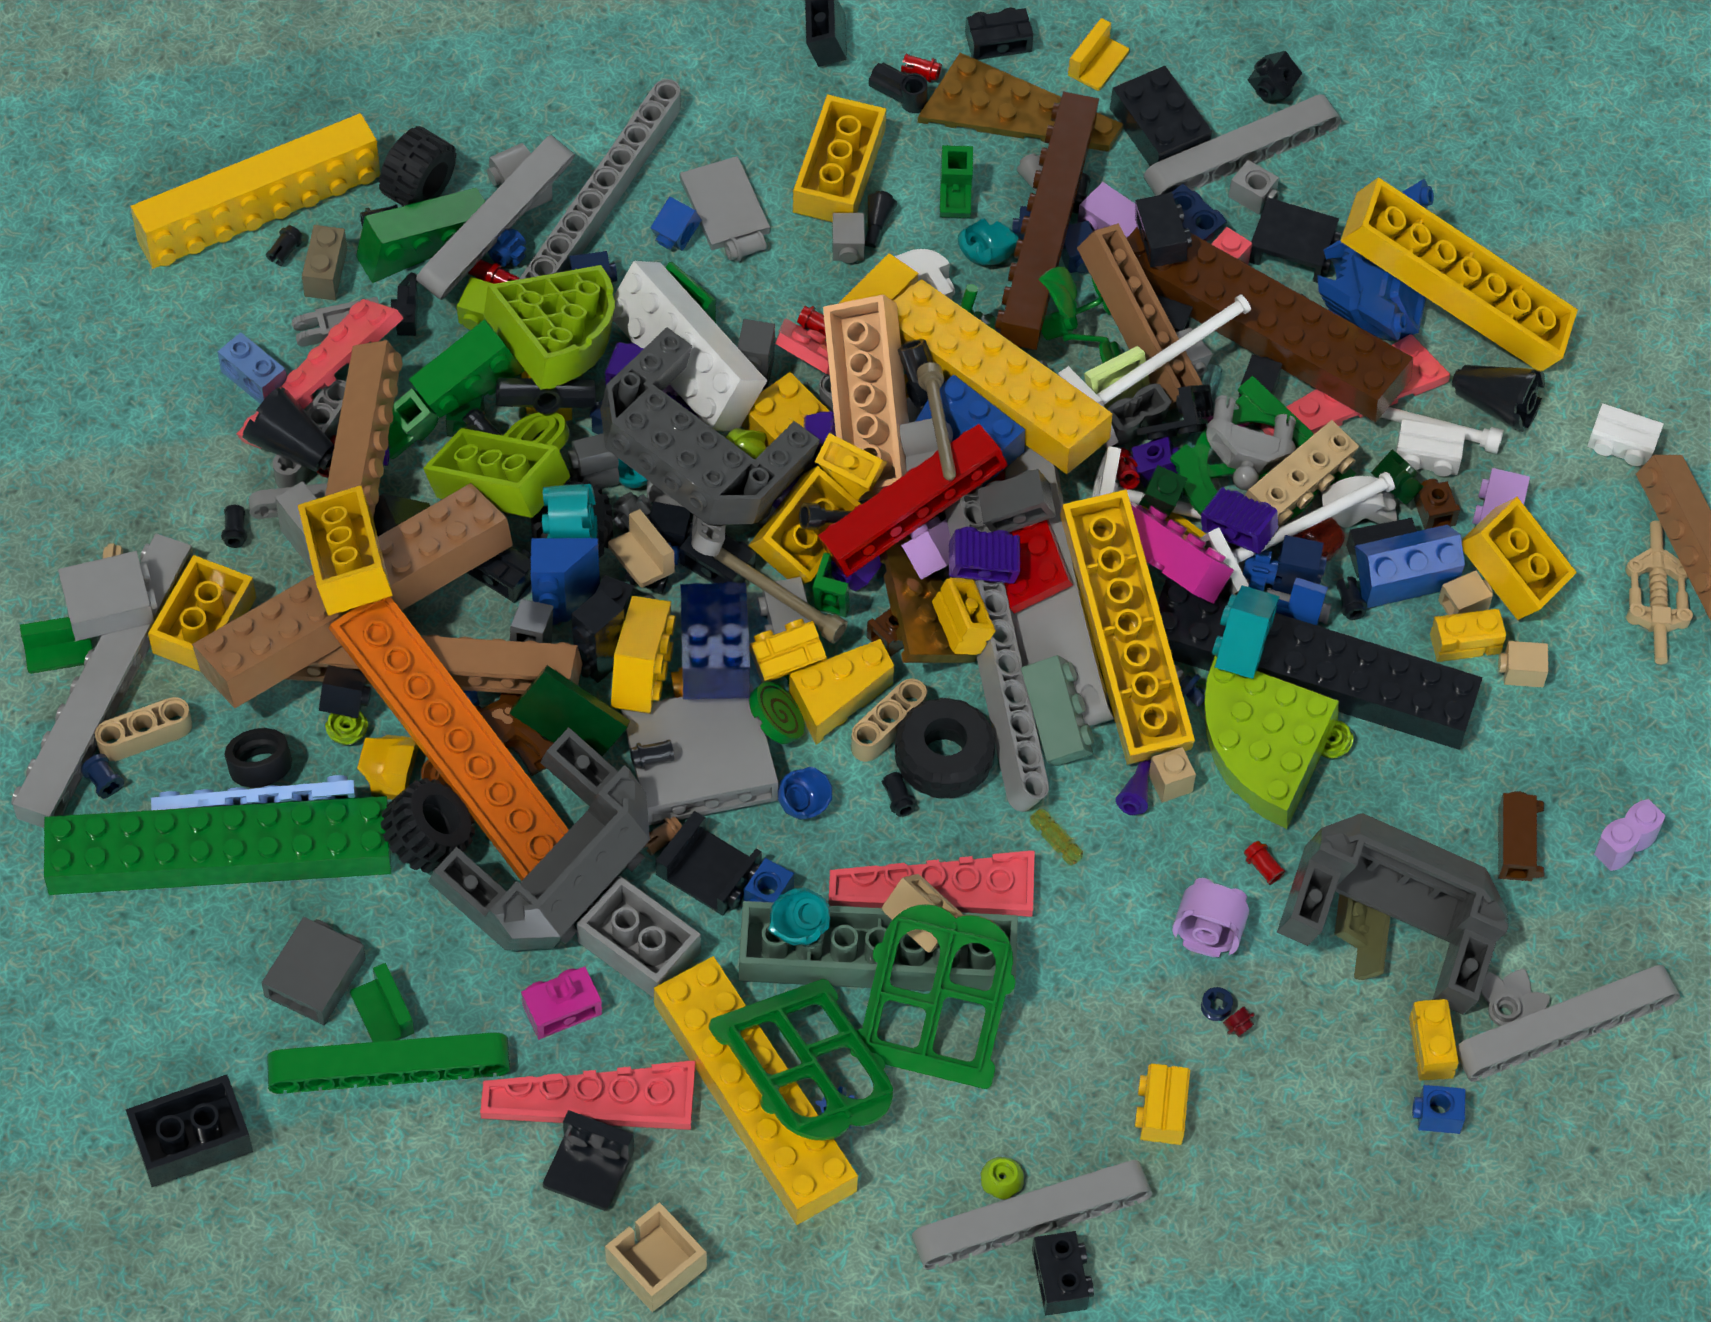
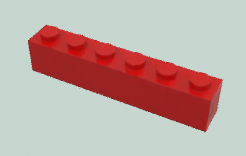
M980 424L963 432L956 440L950 443L956 469V477L953 480L949 481L943 477L939 452L937 450L930 458L917 467L911 468L904 476L881 489L874 497L855 507L851 513L838 522L829 525L825 531L818 535L825 551L831 554V559L846 578L1008 466L1000 447Z

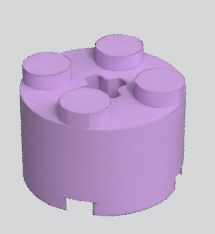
M1206 878L1196 879L1194 884L1184 891L1172 928L1174 936L1177 937V934H1179L1184 940L1182 945L1188 950L1206 956L1219 957L1221 952L1229 951V955L1235 953L1239 947L1249 915V907L1246 903L1247 895L1242 890L1230 889L1214 884Z

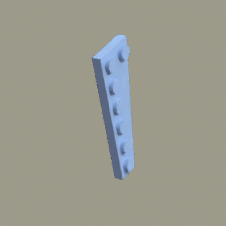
M334 775L327 777V782L288 786L273 785L254 789L236 787L220 792L201 789L193 791V794L180 795V792L166 791L159 793V797L151 798V810L358 798V792L354 780H348L347 776Z

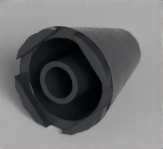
M1464 365L1462 369L1456 370L1452 380V387L1455 388L1456 395L1521 432H1524L1523 427L1529 428L1537 415L1542 398L1537 397L1538 387L1544 388L1545 375L1543 371L1537 369Z
M283 387L273 390L256 409L259 414L255 422L251 419L248 421L243 432V438L251 444L315 472L320 468L326 470L331 465L334 444L288 390Z

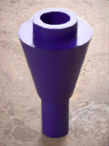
M1150 760L1138 763L1135 774L1116 797L1117 806L1128 815L1143 814L1148 809L1147 778L1150 770Z

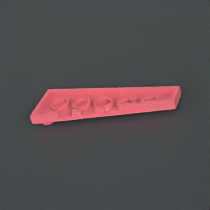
M362 299L350 308L349 314L339 324L331 328L328 336L321 344L308 353L306 360L297 369L288 374L286 381L279 388L283 387L288 390L301 407L305 409L314 399L312 394L316 390L323 389L326 386L329 387L337 380L335 373L344 365L350 364L353 346L380 341L404 318L397 309ZM257 411L246 419L244 426L236 434L244 443L261 449L243 438V432L248 421L251 419L255 422L259 414Z
M1412 334L1392 344V346L1413 357L1411 381L1391 405L1398 403L1400 398L1412 393L1416 396L1449 382L1450 373ZM1318 389L1286 406L1314 434L1331 420L1338 426H1341L1343 421L1357 415L1360 418L1364 417L1362 414ZM1261 423L1260 428L1263 432L1273 436L1274 426Z
M1035 851L992 854L990 858L973 859L972 856L959 857V861L939 862V859L927 860L926 864L918 865L896 863L886 866L875 865L830 870L828 904L830 906L882 908L903 877L919 874L962 913L1032 917Z
M695 1061L651 1064L650 1068L631 1069V1066L617 1068V1071L596 1073V1070L583 1071V1074L568 1076L558 1073L541 1077L528 1076L483 1081L480 1116L481 1119L563 1123L568 1110L610 1126L691 1130Z

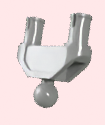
M1221 395L1215 399L1214 416L1208 423L1206 430L1207 440L1227 467L1236 469L1233 474V482L1236 487L1248 491L1258 482V475L1272 470L1296 450V446L1292 441L1296 420L1290 415L1289 421L1286 423L1288 414L1277 415L1275 417L1273 436L1241 427L1232 423L1236 404L1235 399L1230 397L1229 403L1226 405L1227 396Z

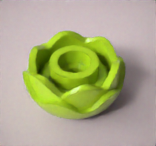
M361 711L358 718L331 713L328 721L325 723L328 736L334 742L341 745L357 743L365 736L368 727L367 718L363 716Z
M1336 721V725L1332 729V734L1329 740H1327L1326 747L1323 749L1321 756L1335 759L1349 752L1354 736L1344 722Z
M996 1157L989 1160L982 1168L981 1185L986 1193L1005 1200L1022 1190L1024 1173L1021 1166L1015 1160L1008 1157ZM1000 1175H1005L1006 1178H1005V1179H1001L999 1176H1000Z

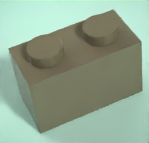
M313 226L302 272L305 297L336 301L347 254L344 228Z

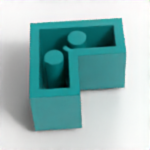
M1243 585L1237 596L1231 594L1220 625L1226 626L1223 637L1217 636L1212 655L1217 656L1215 668L1254 678L1259 667L1267 635L1273 624L1280 596Z

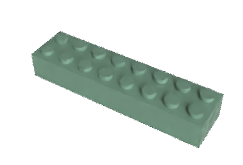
M743 901L739 981L809 984L820 979H826L832 986L872 988L877 962L873 959V950L878 943L883 942L885 931L892 921L882 911V908L830 906L829 928L820 935V938L809 945L793 946L771 934L768 930L770 910L774 902ZM962 913L963 915H976L987 918L1004 931L1012 946L1013 966L1011 974L1014 975L1016 980L1018 915ZM906 933L901 938L897 947L890 977L891 984L907 990L931 991L940 957L939 944L934 951L927 952ZM969 943L962 946L956 952L953 959L950 980L956 984L980 990H989L992 986L996 970V960L993 953L988 947L980 943ZM1014 990L1006 995H1014Z

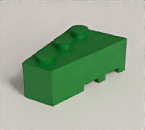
M484 319L410 377L409 381L436 415L441 418L495 388L498 378H513L525 370Z

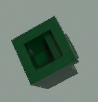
M1393 449L1371 472L1376 478H1379V475L1384 472L1389 473L1395 485V489L1390 492L1406 506L1424 487L1415 478L1418 475L1415 468Z

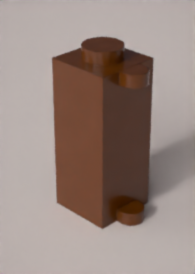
M1521 791L1503 793L1498 807V879L1532 881L1533 878L1544 877V867L1537 866V813L1544 811V802L1537 800V795H1527Z

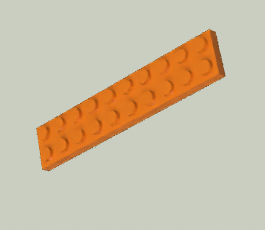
M391 596L377 602L355 607L331 623L329 630L441 777L452 788V791L461 798L468 808L470 815L473 816L486 836L522 881L569 831L567 826Z

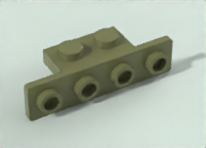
M1339 894L1334 935L1357 948L1354 978L1365 980L1382 975L1385 966L1390 916Z

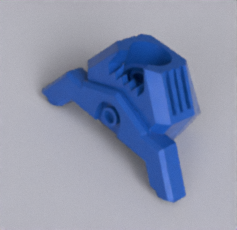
M1425 179L1402 191L1403 194L1426 209L1428 205L1433 204V190L1431 186L1427 185ZM1340 240L1323 250L1326 259H1330L1333 262L1336 272V280L1318 275V292L1322 295L1326 307L1329 308L1328 310L1372 335L1385 340L1398 341L1409 334L1419 333L1426 297Z

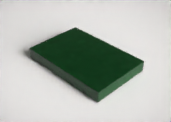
M548 665L516 701L509 714L553 743L570 728L600 756H603L630 723L629 719Z

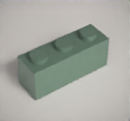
M1056 655L1021 667L1046 761L1058 766L1092 755L1091 744L1094 743V736L1088 724L1085 725L1082 713L1085 712V704L1080 693H1076L1073 681L1077 680L1073 664Z

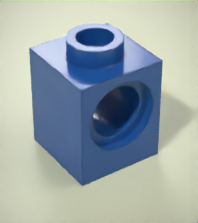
M669 196L650 228L657 237L655 241L669 250L674 246L682 251L702 219L696 210Z
M764 858L744 888V901L775 902L780 894H784L794 888V873ZM763 889H772L775 892L766 895L761 893L760 891Z
M1423 1085L1420 1097H1414L1412 1116L1413 1118H1419L1418 1130L1460 1134L1465 1121V1089ZM1431 1106H1440L1445 1110V1113H1437L1431 1109Z

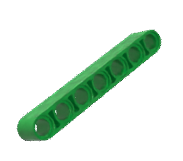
M480 1033L275 1050L267 1055L268 1089L272 1093L283 1094L284 1090H287V1093L319 1091V1087H322V1090L354 1088L356 1084L358 1088L389 1085V1082H392V1085L424 1082V1079H427V1082L458 1080V1076H462V1079L493 1077V1073H496V1076H504L510 1071L508 1037L502 1033Z

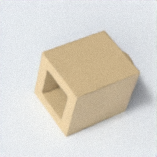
M1477 570L1443 584L1438 601L1447 615L1489 610L1493 591L1486 580H1482Z
M1508 641L1505 653H1500L1498 659V672L1504 673V685L1544 687L1548 675V644Z
M1183 747L1153 756L1149 777L1163 803L1192 793L1196 773Z

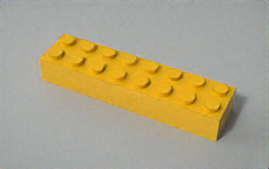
M359 113L130 206L137 242L152 269L159 266H168L178 258L188 254H198L205 247L218 242H227L237 234L247 230L254 231L264 223L274 219L286 218L291 212L301 208L313 207L319 201L330 196H340L348 189L357 185L369 184L380 176L377 140L362 114Z
M1376 178L1357 192L1340 240L1342 243L1532 368L1544 371L1563 359L1578 309L1381 178Z
M919 280L894 300L897 303L901 345L911 340H926L932 360L941 366L945 381L952 375L957 376L1025 429V445L1064 473H1070L1110 439L1113 413L924 280Z
M1127 489L1062 504L1060 518L1126 764L1150 760L1153 756L1183 747L1184 751L1191 750L1195 738Z
M712 956L654 987V1005L689 1060L695 1061V1069L795 1224L798 1225L856 1193L858 1175L834 1138L829 1140H812L801 1137L787 1129L775 1114L765 1112L760 1105L761 1093L728 1045L719 1043L709 1030L708 1025L712 1018L746 1006L715 957ZM759 1025L741 1031V1036L768 1074L774 1075L788 1070ZM797 1082L779 1088L780 1094L794 1112L806 1117L818 1116Z

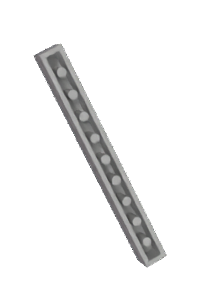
M155 533L151 543H147L143 547L140 556V563H147L151 581L145 582L146 590L153 589L158 607L151 610L154 622L193 556L192 545ZM154 623L98 636L99 641L95 649L89 650L86 655L84 669L80 677L76 676L71 684L70 696L66 704L62 703L57 710L56 722L52 730L47 731L43 736L39 755L36 759L33 758L30 761L22 787L18 786L13 793L11 803L17 819L44 828V817L63 815L83 777L81 773L82 765L94 756L98 748L95 738L96 728L100 723L112 719L116 714L151 646L148 632Z

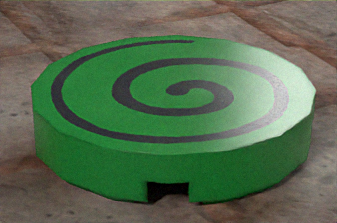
M763 682L750 692L749 705L754 718L759 716L763 723L760 725L762 731L772 740L781 744H789L804 734L805 724L803 715L797 703L782 687L772 682Z

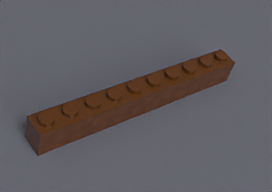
M1063 91L1060 103L1054 102L1051 121H1055L1054 126L1048 125L1045 143L1049 144L1048 148L1042 147L1039 166H1043L1042 171L1036 170L1033 188L1037 189L1036 194L1030 193L1027 211L1031 213L1030 217L1024 216L1020 233L1025 235L1024 240H1017L1014 258H1018V262L1011 263L1008 281L1012 282L1011 287L1005 286L1002 298V305H1006L1005 311H998L995 329H1000V334L1019 347L1037 350L1051 297L1048 289L1038 279L1046 271L1059 266L1097 119L1099 98Z

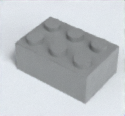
M621 876L577 923L579 944L653 998L654 987L684 972L701 953V934Z

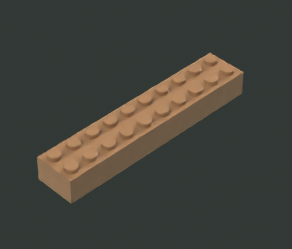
M471 483L378 536L393 594L391 598L401 611L513 546L507 517ZM313 574L193 643L192 646L199 669L234 708H237L341 647L342 645L329 630V626L352 609L328 616Z

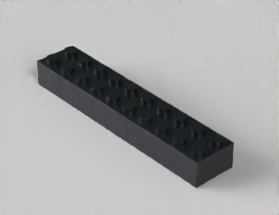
M1166 579L1158 600V606L1173 660L1210 671L1216 656L1212 655L1218 635L1223 637L1226 627L1220 625L1224 608L1228 605L1230 598L1219 595L1213 604L1192 594L1175 581ZM1275 613L1257 669L1258 672L1338 700V712L1457 750L1461 748L1483 678Z

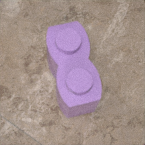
M1649 799L1634 804L1626 813L1625 818L1611 822L1603 830L1594 855L1610 871L1622 868L1629 863L1635 852L1642 851L1654 843L1665 815Z

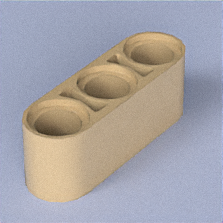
M913 678L902 681L855 724L851 735V752L856 759L864 762L872 761L895 741L898 726L907 715V712L926 701L927 689L923 682ZM906 698H915L917 701H907ZM890 718L895 721L888 723L883 721V719ZM867 739L871 740L872 743L865 744L860 741Z
M172 697L100 723L95 731L99 754H105L109 761H119L188 735L192 729L189 706L185 700ZM175 716H180V717H182V718H180V719H178V720H174V721H173V720H170L171 718H173V717H175ZM146 727H147V728H150L149 730H147V731H145V732H139V731H138V730H140L141 728H146ZM110 739H118L114 743H106Z

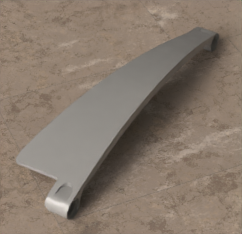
M1044 360L1039 361L1040 363H1042L1043 365H1045L1047 368H1049L1048 365H1047V363H1046ZM1025 445L1024 452L1006 467L1005 480L1018 476L1021 472L1039 469L1049 481L1056 517L1050 518L1049 522L1073 586L1015 614L1010 609L1022 666H1026L1056 655L1066 659L1067 662H1071L1077 676V680L1073 681L1076 693H1080L1085 704V712L1082 713L1085 725L1093 726L1114 719V715L1100 672L1092 633L1060 518L1064 501L1059 471L1056 466Z

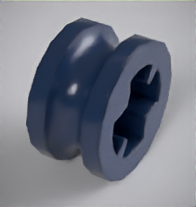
M1210 988L1203 995L1201 1011L1209 1020L1222 1021L1231 1013L1233 998L1224 988ZM1216 998L1221 999L1224 1009H1221L1220 1006L1218 1010L1212 1009V1002L1210 1000L1212 999L1215 1002Z

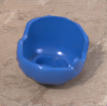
M814 767L793 770L785 775L778 785V801L786 814L799 820L810 819L821 814L832 800V785L824 773Z

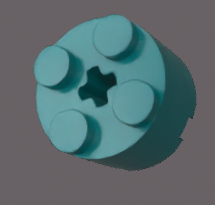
M591 484L543 487L544 506H548V514L542 515L543 533L548 534L547 538H597V515L594 516L593 505H596Z

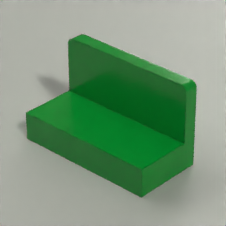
M824 552L813 584L815 609L846 618L850 609L848 583L832 579L831 554Z
M69 617L20 625L27 670L30 674L82 666L89 650H93L91 638L75 641Z
M386 963L373 967L374 980L350 990V995L372 1042L400 1040L414 1034L413 1020Z

